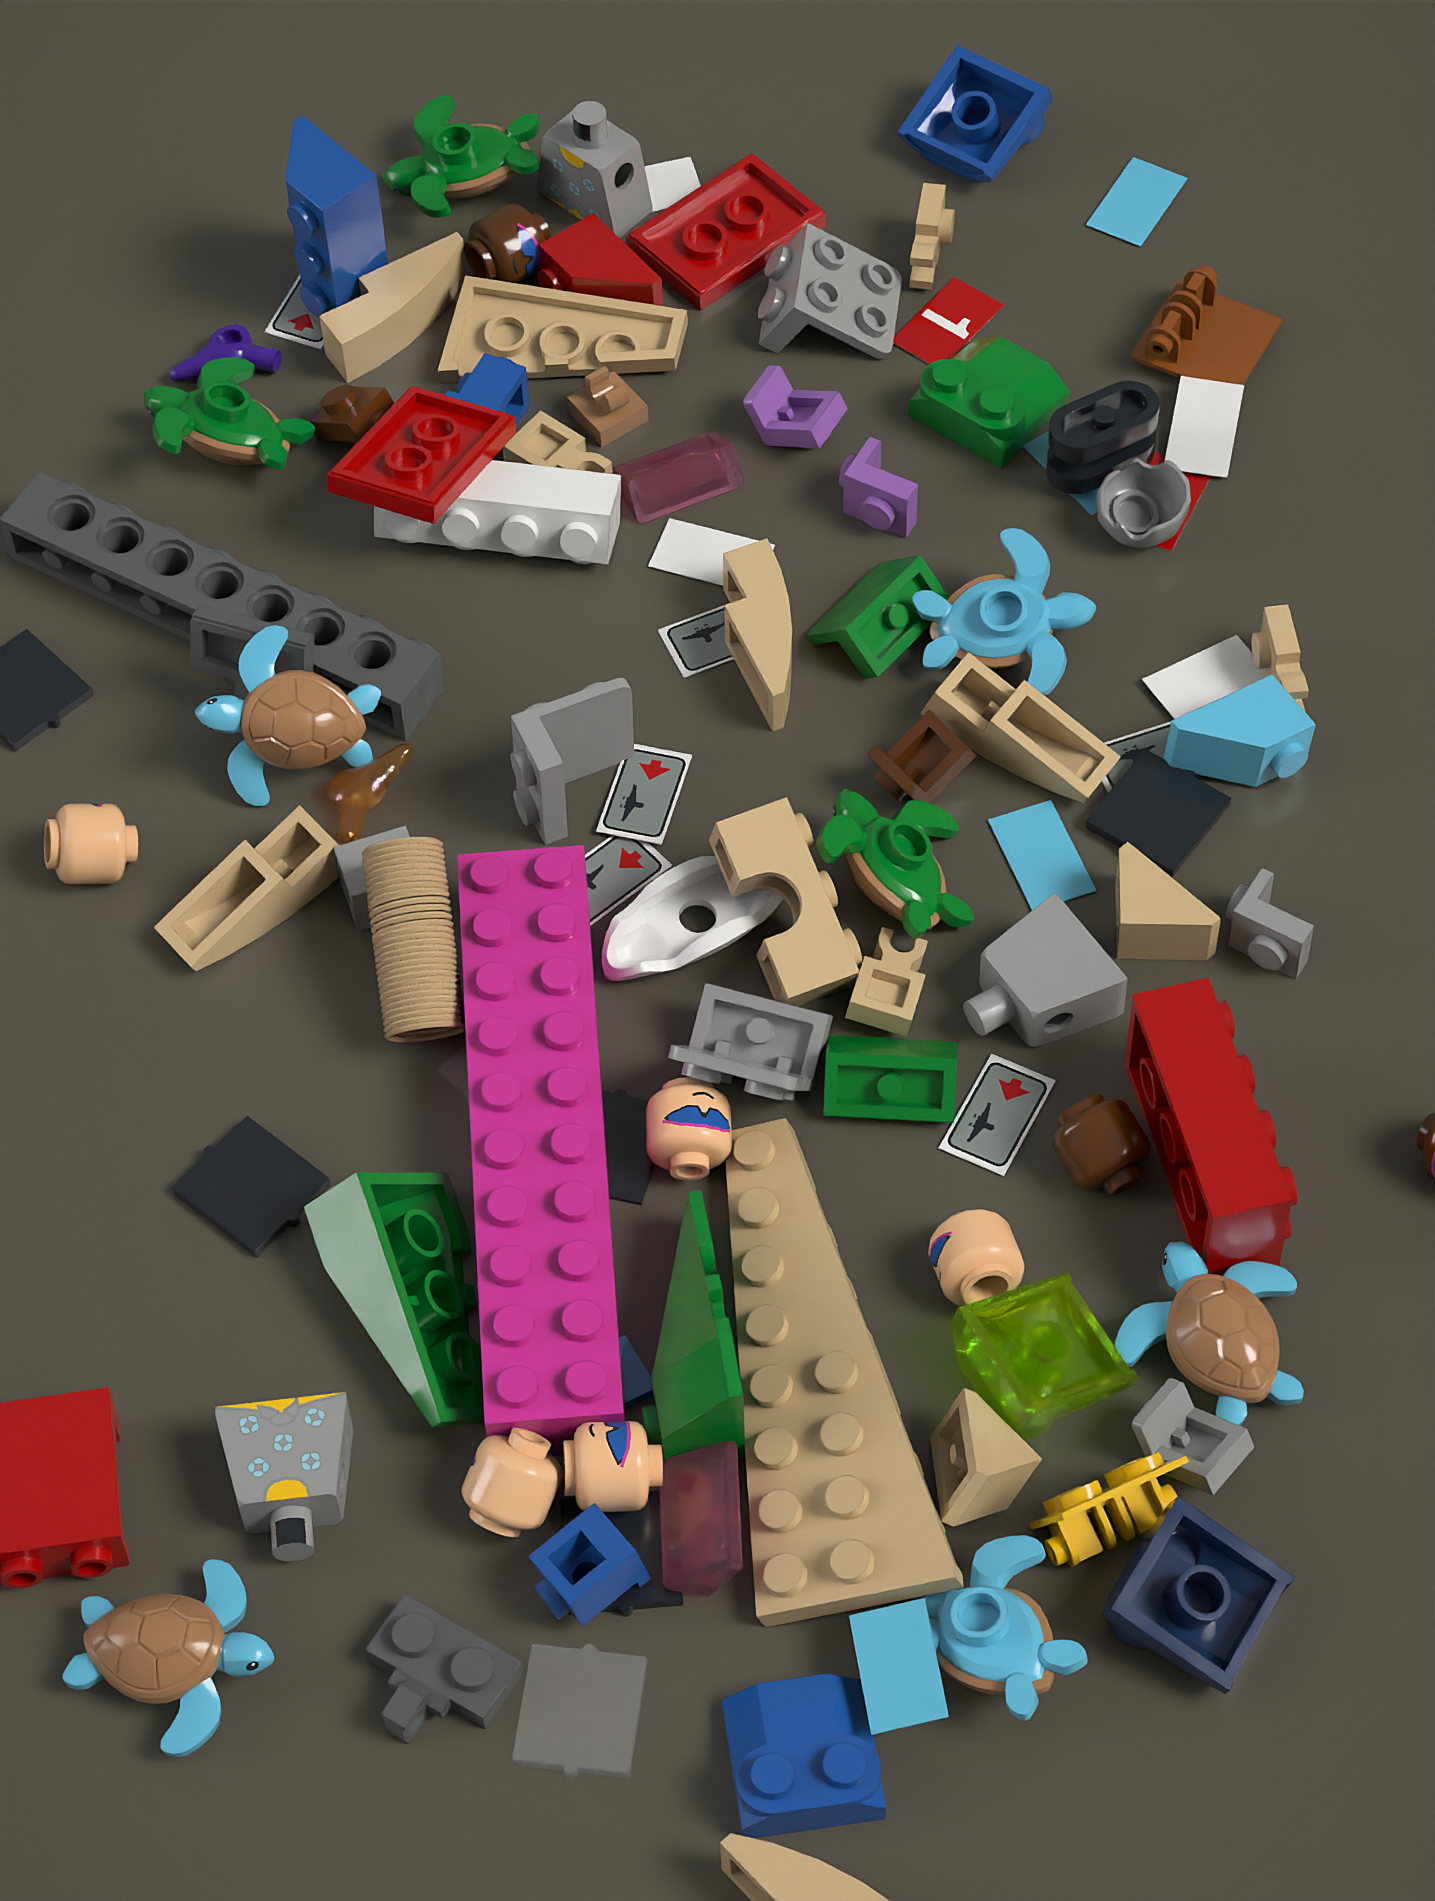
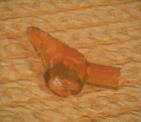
M400 744L369 763L357 768L339 771L331 780L327 789V796L334 808L341 811L335 835L338 841L346 844L361 838L366 812L374 808L382 800L392 782L408 764L413 755V746L411 744Z

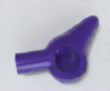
M237 324L229 325L218 329L212 334L210 341L202 349L173 367L169 377L175 382L199 378L201 368L207 362L227 357L246 359L255 365V369L276 373L281 364V351L252 345L250 333L245 327Z

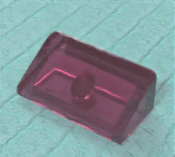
M714 431L612 467L613 474L621 475V496L634 518L640 523L651 521L740 488L744 484L736 446Z
M723 1441L673 1456L663 1461V1483L659 1487L662 1581L664 1587L669 1590L709 1597L743 1569L738 1452L736 1442Z

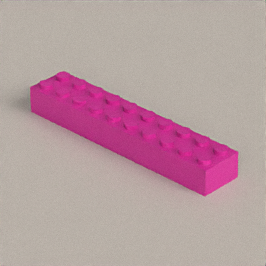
M584 845L457 854L485 1429L487 1437L492 1435L510 1436L513 1428H523L532 1431L551 1443L548 1453L552 1456H563V1441L574 1440L577 1428L584 1423L625 1421Z

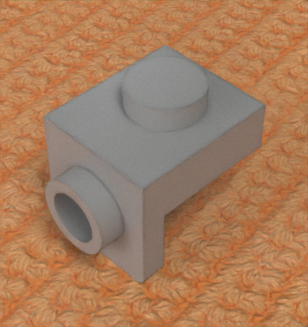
M1262 868L1250 887L1243 883L1239 885L1228 904L1225 917L1232 920L1228 946L1249 956L1256 964L1265 969L1278 970L1296 979L1308 961L1314 925L1269 904L1274 873Z
M1173 1378L1168 1379L1152 1399L1144 1404L1141 1411L1132 1421V1429L1145 1457L1160 1451L1164 1462L1187 1456L1188 1463L1166 1472L1164 1475L1211 1495L1217 1492L1255 1447L1247 1428L1195 1408L1184 1383Z

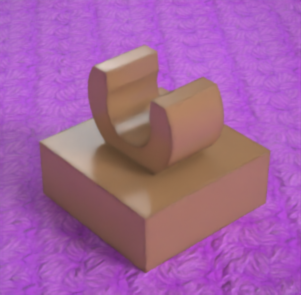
M606 366L587 375L584 378L585 387L567 397L568 413L601 448L649 421L648 405L615 371L609 373V369Z

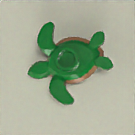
M441 95L433 98L424 105L414 119L415 136L418 143L424 149L423 153L420 156L408 157L396 162L383 173V180L393 192L401 195L411 194L415 207L427 216L433 218L446 217L452 211L446 198L478 197L498 188L499 185L506 183L517 173L530 174L540 169L537 158L527 141L535 138L539 131L541 123L538 115L534 113L521 115L511 122L507 129L492 124H448L456 107L453 97L451 95Z
M238 357L220 358L207 362L201 368L196 391L187 393L174 387L155 386L146 388L144 392L145 409L151 417L155 418L152 426L154 439L159 447L172 454L181 452L182 440H184L202 455L218 462L250 466L265 464L275 470H284L290 443L302 444L313 438L315 426L309 421L300 418H288L279 421L275 414L265 405L250 398L248 392L237 384L253 376L255 365L246 359Z
M846 788L839 792L833 804V818L821 827L817 835L816 848L823 861L827 864H832L839 856L845 853L855 882L864 895L881 910L901 921L904 929L914 939L921 937L927 929L930 930L940 919L953 927H967L974 920L971 908L964 901L946 893L945 877L940 864L932 854V845L928 836L950 839L959 831L956 820L947 811L926 801L912 800L904 804L893 815L892 819L879 816L870 802L861 795Z

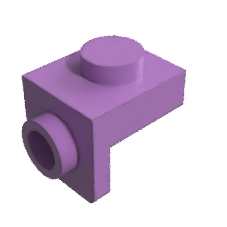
M769 365L743 400V405L765 446L820 448L848 409L839 391L793 390L782 367Z
M869 437L859 453H851L841 468L838 482L839 486L843 487V513L860 519L875 529L887 530L907 538L917 523L918 484L882 470V442Z

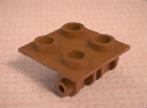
M1199 265L1197 268H1191L1187 271L1184 281L1178 280L1132 351L1130 360L1177 378L1185 376L1244 385L1283 323V318L1217 294V274L1215 270L1208 265Z

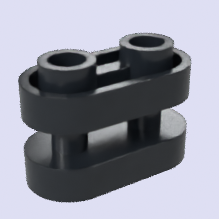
M1120 381L1057 409L1049 422V449L1046 464V475L1052 486L1064 493L1084 494L1100 488L1108 474L1119 470L1134 458H1139L1142 462L1149 464L1155 453V428L1158 423L1160 405L1156 392L1141 382Z

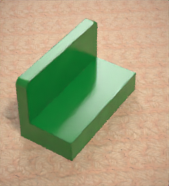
M921 555L884 561L876 565L807 633V636L813 644L838 641L864 679L879 677L932 624V621L922 619L917 613L912 601L913 595L919 591L929 590L946 600L949 599V596Z
M830 1035L826 1050L823 1115L954 1123L958 1042Z

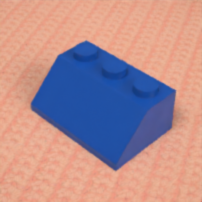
M302 115L293 121L285 180L290 206L287 208V215L293 226L296 247L293 250V254L300 270L302 283L300 296L307 309L313 315L319 317L360 297L358 278L387 265L388 259L377 175Z

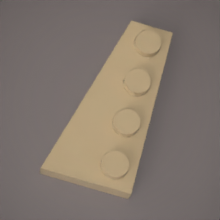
M465 276L438 367L440 383L459 382L466 372L472 373L484 353L495 357H505L516 364L525 366L527 379L585 376L603 366L609 369V373L615 371L617 374L676 371L688 326L687 310Z

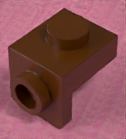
M340 385L329 391L322 398V406L307 421L315 426L314 436L317 440L353 442L355 445L390 409L394 401L386 388Z
M930 709L887 754L876 744L867 752L881 767L873 777L899 802L909 794L915 800L932 803L977 756Z

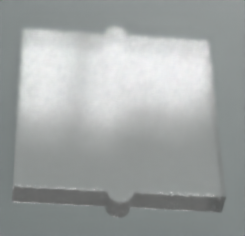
M532 1644L512 1757L513 1765L564 1771L565 1776L570 1779L575 1778L578 1773L630 1779L648 1664L647 1657L597 1651L593 1644H586L583 1649Z

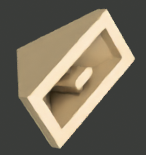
M1129 842L1119 848L1115 883L1117 959L1207 961L1216 953L1221 918Z
M967 1388L962 1389L930 1436L941 1522L954 1527L1008 1509L1042 1460L976 1392Z

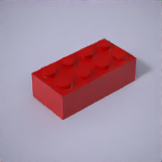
M1208 977L1132 994L1124 1065L1187 1242L1202 1258L1208 1269V1274L1223 1276L1231 1266L1243 1261H1257L1280 1266L1284 1240L1291 1238L1289 1214L1291 1206H1295L1298 1203V1192L1291 1169L1288 1166L1280 1167L1273 1149L1276 1148L1277 1139L1271 1115L1266 1109L1259 1111L1252 1093H1255L1256 1083L1251 1062L1246 1054L1238 1056L1232 1041L1235 1037V1025L1230 1006L1226 1000L1217 1001Z

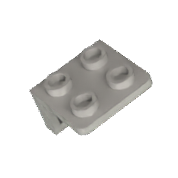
M809 223L786 246L779 245L774 249L765 267V275L769 277L767 293L762 299L758 310V318L762 319L759 345L778 354L807 324H810L877 359L885 358L892 351L902 282L901 274L896 268Z
M616 678L607 682L593 683L582 691L548 703L534 704L523 712L511 715L514 752L510 754V760L516 776L517 790L513 791V797L521 820L526 826L534 823L545 845L568 837L565 783L619 764L622 760L633 756L632 690L626 679Z
M705 983L689 1046L671 1045L668 1058L684 1062L682 1075L718 1084L720 1082L731 1084L733 1075L747 1079L744 1088L746 1092L777 1100H783V1098L793 1100L795 1091H814L833 1016Z

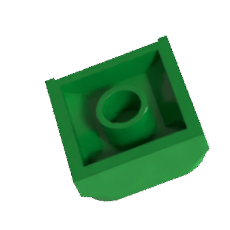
M1002 336L976 338L952 359L937 360L924 369L921 375L920 389L908 400V416L1003 469L1045 425L1053 413L1065 404L1070 398V390L1047 361Z

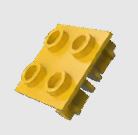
M1160 1451L1144 1458L1140 1457L1103 1474L1109 1486L1107 1488L1101 1489L1098 1480H1095L1042 1502L1048 1515L1029 1523V1526L1033 1530L1048 1525L1053 1537L1045 1540L1044 1544L1047 1554L1055 1566L1065 1562L1070 1567L1076 1566L1081 1561L1104 1551L1102 1545L1107 1550L1117 1545L1113 1528L1103 1509L1104 1505L1120 1536L1125 1541L1135 1538V1531L1137 1534H1141L1149 1530L1166 1506L1177 1497L1170 1484L1160 1487L1156 1477L1188 1463L1189 1460L1187 1456L1164 1462Z

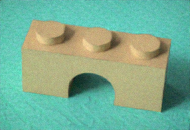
M786 797L716 822L709 842L732 897L756 889L770 890L784 898L792 911L793 926L783 933L764 939L756 954L774 1000L794 1006H801L850 988L859 974L857 966L862 964L860 947L853 932L849 928L842 930L833 909V907L838 906L837 893L829 874L825 870L817 871L809 851L814 848V840L802 813L794 815Z

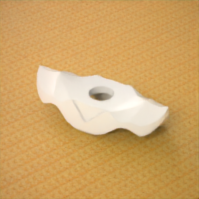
M701 856L688 860L654 879L628 907L612 919L602 948L604 976L611 981L634 979L672 971L710 956L729 946L765 921L784 898L773 891L756 889L732 897L716 856ZM693 905L705 906L714 913L716 922L708 931L701 933L691 932L684 928L679 920L682 911Z

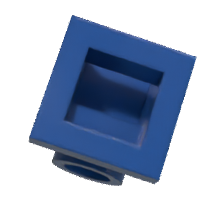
M487 353L483 354L472 373L466 372L462 376L456 392L447 390L444 394L511 414L516 417V426L530 406L526 367L516 364L508 358L495 357Z
M595 1503L528 1556L542 1579L533 1586L540 1599L558 1620L570 1612L582 1627L635 1583L641 1587L651 1579L637 1551ZM589 1572L586 1576H584L581 1580H579V1578H580L583 1574Z

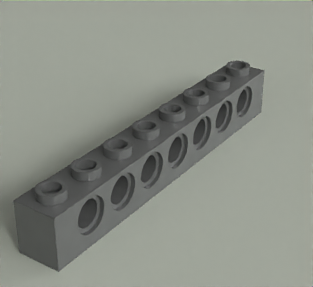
M39 471L0 517V527L8 557L189 641L192 614L200 605L314 634L313 672L328 679L346 694L363 684H371L381 690L378 704L373 712L364 714L363 718L366 723L404 741L409 738L445 690L440 653L435 651L426 642L416 638L408 639L384 628L378 621L369 616H357L335 606L319 593H307L283 582L277 575L268 570H256L232 559L228 553L220 548H208L184 537L179 531L169 525H158L134 514L121 503H109L89 494L78 484L70 480L61 481Z

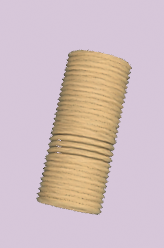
M407 837L372 844L361 853V856H363L362 862L364 863L363 869H365L364 881H366L365 887L368 894L369 918L372 919L370 925L372 926L371 933H373L372 943L374 944L373 950H375V963H377L375 968L377 969L376 975H378V988H380L379 994L381 995L379 1000L382 1001L380 1006L382 1007L381 1013H383V1026H385L383 1031L386 1033L384 1038L392 1042L435 1040L459 1034L466 1028L465 1018L463 1017L465 1015L463 1011L464 1005H462L463 999L461 998L463 993L460 992L462 987L460 986L461 980H459L460 974L458 973V961L456 960L458 955L455 954L457 949L454 948L456 946L454 942L455 936L453 935L455 930L452 929L454 923L450 921L452 915L449 914L452 908L448 906L451 901L447 899L450 893L448 892L449 886H447L448 880L445 873L443 842L436 838Z

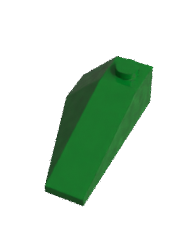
M356 1172L304 1206L314 1242L325 1270L431 1427L473 1425L483 1422L484 1399L481 1349L478 1343L469 1335L467 1315L468 1311L476 1307L475 1289L473 1286L464 1283L462 1257L471 1252L469 1231L448 1172Z
M701 1190L688 1191L652 1374L654 1404L641 1406L643 1426L646 1431L648 1445L661 1444L664 1471L745 1458L743 1391L729 1317H725L720 1275L716 1274L713 1243Z

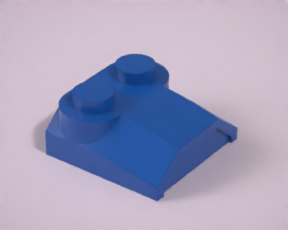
M957 45L899 129L898 135L899 138L924 159L971 182H992L1020 146L1031 143L1043 131L1045 125L1044 112L1053 100L1049 88Z
M827 1673L757 1683L722 1700L742 1836L760 1838L886 1819V1804L881 1781V1763L876 1752L874 1737L870 1731L861 1679Z

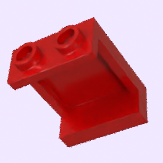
M109 1387L0 1403V1585L9 1588H28L39 1584L45 1578L72 1574L81 1578H96L108 1574L113 1568L125 1567L130 1564L129 1549L123 1531L117 1443L121 1442L120 1423Z

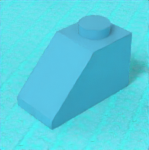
M1271 674L1172 720L1163 759L1172 767L1194 771V774L1257 787L1278 776L1280 778L1289 777L1306 763L1316 724Z

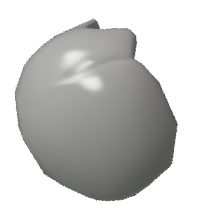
M1134 458L1119 470L1108 474L1096 496L1097 516L1102 528L1119 543L1134 548H1151L1172 539L1186 518L1191 503L1189 480L1178 466L1170 460H1166L1160 465H1149L1142 462L1139 458Z

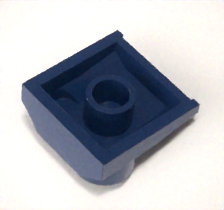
M1177 1496L1166 1506L1142 1539L1112 1589L1102 1616L1106 1618L1109 1628L1115 1637L1125 1645L1137 1649L1150 1648L1183 1670L1226 1694L1234 1685L1233 1678L1276 1602L1286 1588L1291 1585L1295 1576L1189 1502Z

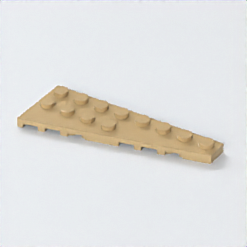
M783 1118L732 1130V1149L729 1157L726 1159L740 1380L744 1403L745 1456L756 1617L765 1627L964 1588L962 1572L958 1568L945 1535V1527L943 1522H941L940 1514L933 1504L923 1477V1469L918 1456L911 1446L900 1416L901 1411L873 1337L866 1327L856 1300V1292L844 1269L837 1250V1242L816 1195V1187L794 1129L787 1119Z

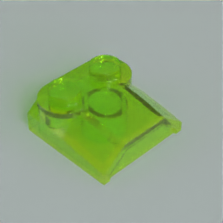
M1068 1272L958 1307L950 1322L955 1344V1358L977 1394L1021 1438L1031 1439L1043 1436L1051 1429L1056 1418L1075 1412L1134 1386L1139 1378L1134 1369H1129L1072 1284L1073 1279Z

